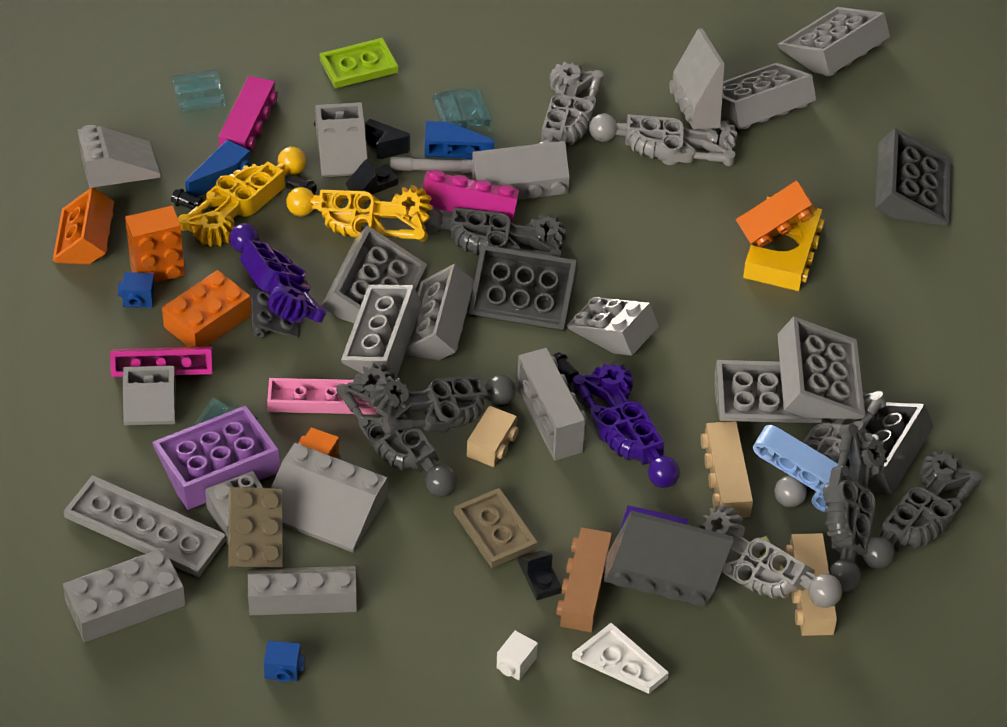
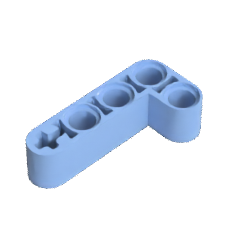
M766 425L753 445L756 455L815 490L816 492L811 500L812 504L818 510L825 512L828 506H826L823 497V488L829 483L832 468L837 467L838 464L778 427Z

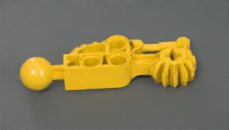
M290 146L279 153L277 166L270 162H266L261 166L252 164L251 167L244 166L242 170H236L233 174L221 176L218 178L216 185L206 193L207 199L202 204L196 206L188 214H182L178 217L181 230L193 232V235L201 242L202 246L208 244L212 248L214 245L221 247L222 242L229 243L230 232L234 228L233 218L237 215L243 217L252 216L285 188L284 176L297 175L305 169L307 159L304 152L297 147ZM209 206L218 207L214 211L203 213Z
M411 185L409 190L405 187L402 188V195L395 194L392 202L380 201L365 191L320 190V195L318 196L304 187L294 188L288 193L286 199L287 208L293 215L303 217L309 215L314 209H318L322 217L325 218L326 227L332 228V231L336 234L341 233L345 237L350 236L352 238H356L362 232V226L368 223L369 227L386 238L399 237L400 239H417L424 242L428 239V233L425 231L426 227L424 225L430 218L427 211L433 209V206L428 204L432 200L431 196L426 195V190L423 188L417 189L414 185ZM348 199V205L342 208V203ZM371 200L370 206L364 209L366 201ZM380 218H398L415 230H387L380 222Z

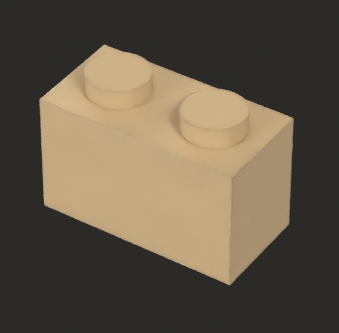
M489 406L467 440V457L495 467L499 459H504L510 441L514 442L518 435L519 428L516 427L517 416Z

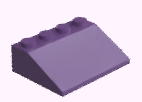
M246 405L152 442L176 494L187 510L206 503V488L254 471L260 481L277 474L281 466L278 448Z

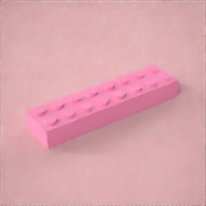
M269 378L268 412L354 414L349 410L345 402L340 399L336 391L338 385L348 384L354 380ZM354 397L363 414L380 415L379 413L376 414L377 409Z

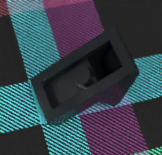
M370 118L365 123V139L377 145V159L401 155L410 151V133Z
M366 159L348 179L346 186L350 191H365L373 195L397 186L398 177L388 164L374 168Z
M543 550L520 556L517 559L536 600L560 594L562 590L561 584L552 568L553 555Z

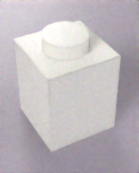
M515 630L497 652L496 668L504 675L520 680L537 659L538 643Z

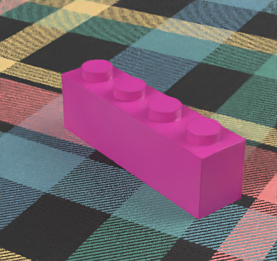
M248 76L218 136L219 147L226 140H229L247 150L254 149L256 137L262 133L263 122L265 119L268 120L271 106L277 102L278 92L275 91V81Z
M439 170L426 171L423 182V189L426 190V195L432 198L428 204L439 210L453 212V208L456 207L506 214L510 218V222L513 221L519 190L514 189L510 185L498 186L486 180L474 181L462 175H446Z
M213 346L112 349L110 351L111 377H123V367L174 366L175 375L212 374Z

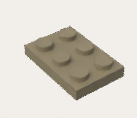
M230 487L228 489V568H282V489Z
M500 488L454 506L455 516L491 568L537 549L538 542Z

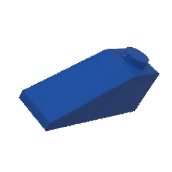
M426 121L425 157L472 159V152L494 149V140L451 122Z
M226 140L185 180L186 193L200 196L211 190L221 176L233 174L236 170H242L244 166L251 167L250 150Z

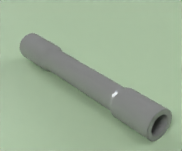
M391 157L390 168L393 171L439 170L472 174V160Z

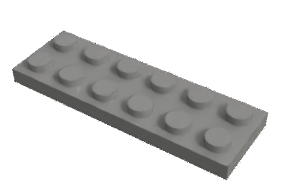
M93 475L64 510V518L142 553L147 554L164 548L173 567L198 578L226 542V534Z

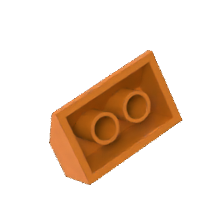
M92 187L62 208L52 261L55 263L91 264L98 258L104 257L108 250L107 242L111 232L110 224L114 214V201Z

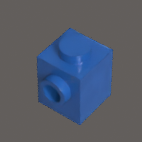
M124 272L123 282L118 283V296L122 297L123 307L153 308L155 295L154 273Z
M268 641L264 658L265 679H273L280 682H297L299 671H304L305 655H301L300 644Z

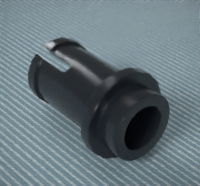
M294 174L289 175L286 180L287 183H290L285 184L288 189L293 190L294 188L304 187L311 190L314 195L316 193L317 185L312 180L306 181Z
M180 188L179 190H174L171 202L177 207L181 205L193 210L196 206L200 205L199 202H203V198L186 193L184 189Z
M560 352L555 353L553 356L556 358L560 374L565 375L567 383H572L574 376L579 375V372L567 360V355Z

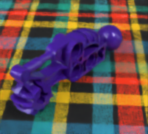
M245 223L235 226L230 232V244L234 250L242 253L239 260L256 285L263 291L271 293L268 298L269 310L274 312L275 316L290 322H301L306 317L321 323L327 310L319 306L315 299L310 296L309 291L311 287L304 279L306 272L296 266L285 254L270 247L267 242L259 241L258 231L252 225Z
M613 362L612 365L608 366L603 363L602 368L596 367L591 375L583 376L579 374L574 376L573 389L579 392L583 401L587 403L591 410V421L598 431V437L606 442L609 448L614 450L619 457L624 456L625 460L628 461L637 459L642 465L650 463L647 473L650 481L655 486L669 488L676 484L680 476L678 463L673 458L664 456V441L644 407L638 402H628L626 399L633 388L630 370H626L624 364L616 366L615 362ZM591 393L607 401L610 408L596 405Z

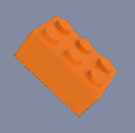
M796 180L738 217L736 221L750 244L765 248L774 242L773 238L780 233L783 236L794 229L793 225L797 222L802 221L804 223L814 217L813 212L817 208L804 187Z
M168 206L125 216L132 272L154 273L155 283L185 276L181 225L174 207Z
M217 270L162 307L164 328L188 347L208 346L252 316L251 297Z

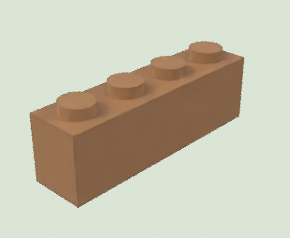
M581 527L579 537L573 538L571 552L575 554L574 558L569 557L566 573H569L570 576L569 579L564 578L561 594H565L564 600L559 599L556 615L561 616L560 627L592 632L605 575L606 555L611 547L612 533Z

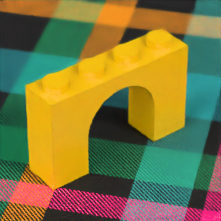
M817 208L813 212L814 217L804 223L802 221L797 222L793 225L794 229L786 234V236L791 237L798 243L799 246L795 249L774 251L751 245L745 261L743 278L799 291L801 283L807 282L809 269L806 268L807 265L812 266L815 252L811 251L812 249H817L820 238L817 233H822L825 220L821 219L822 209Z

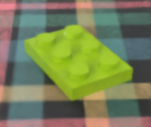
M383 38L319 53L320 62L335 89L398 73V65Z

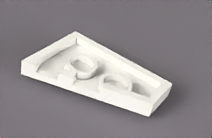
M612 623L572 653V659L648 694L668 679L669 672Z

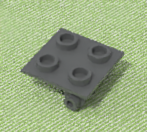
M252 288V333L255 337L262 338L270 330L298 338V322H290L275 316V313L269 310L268 298L271 293Z

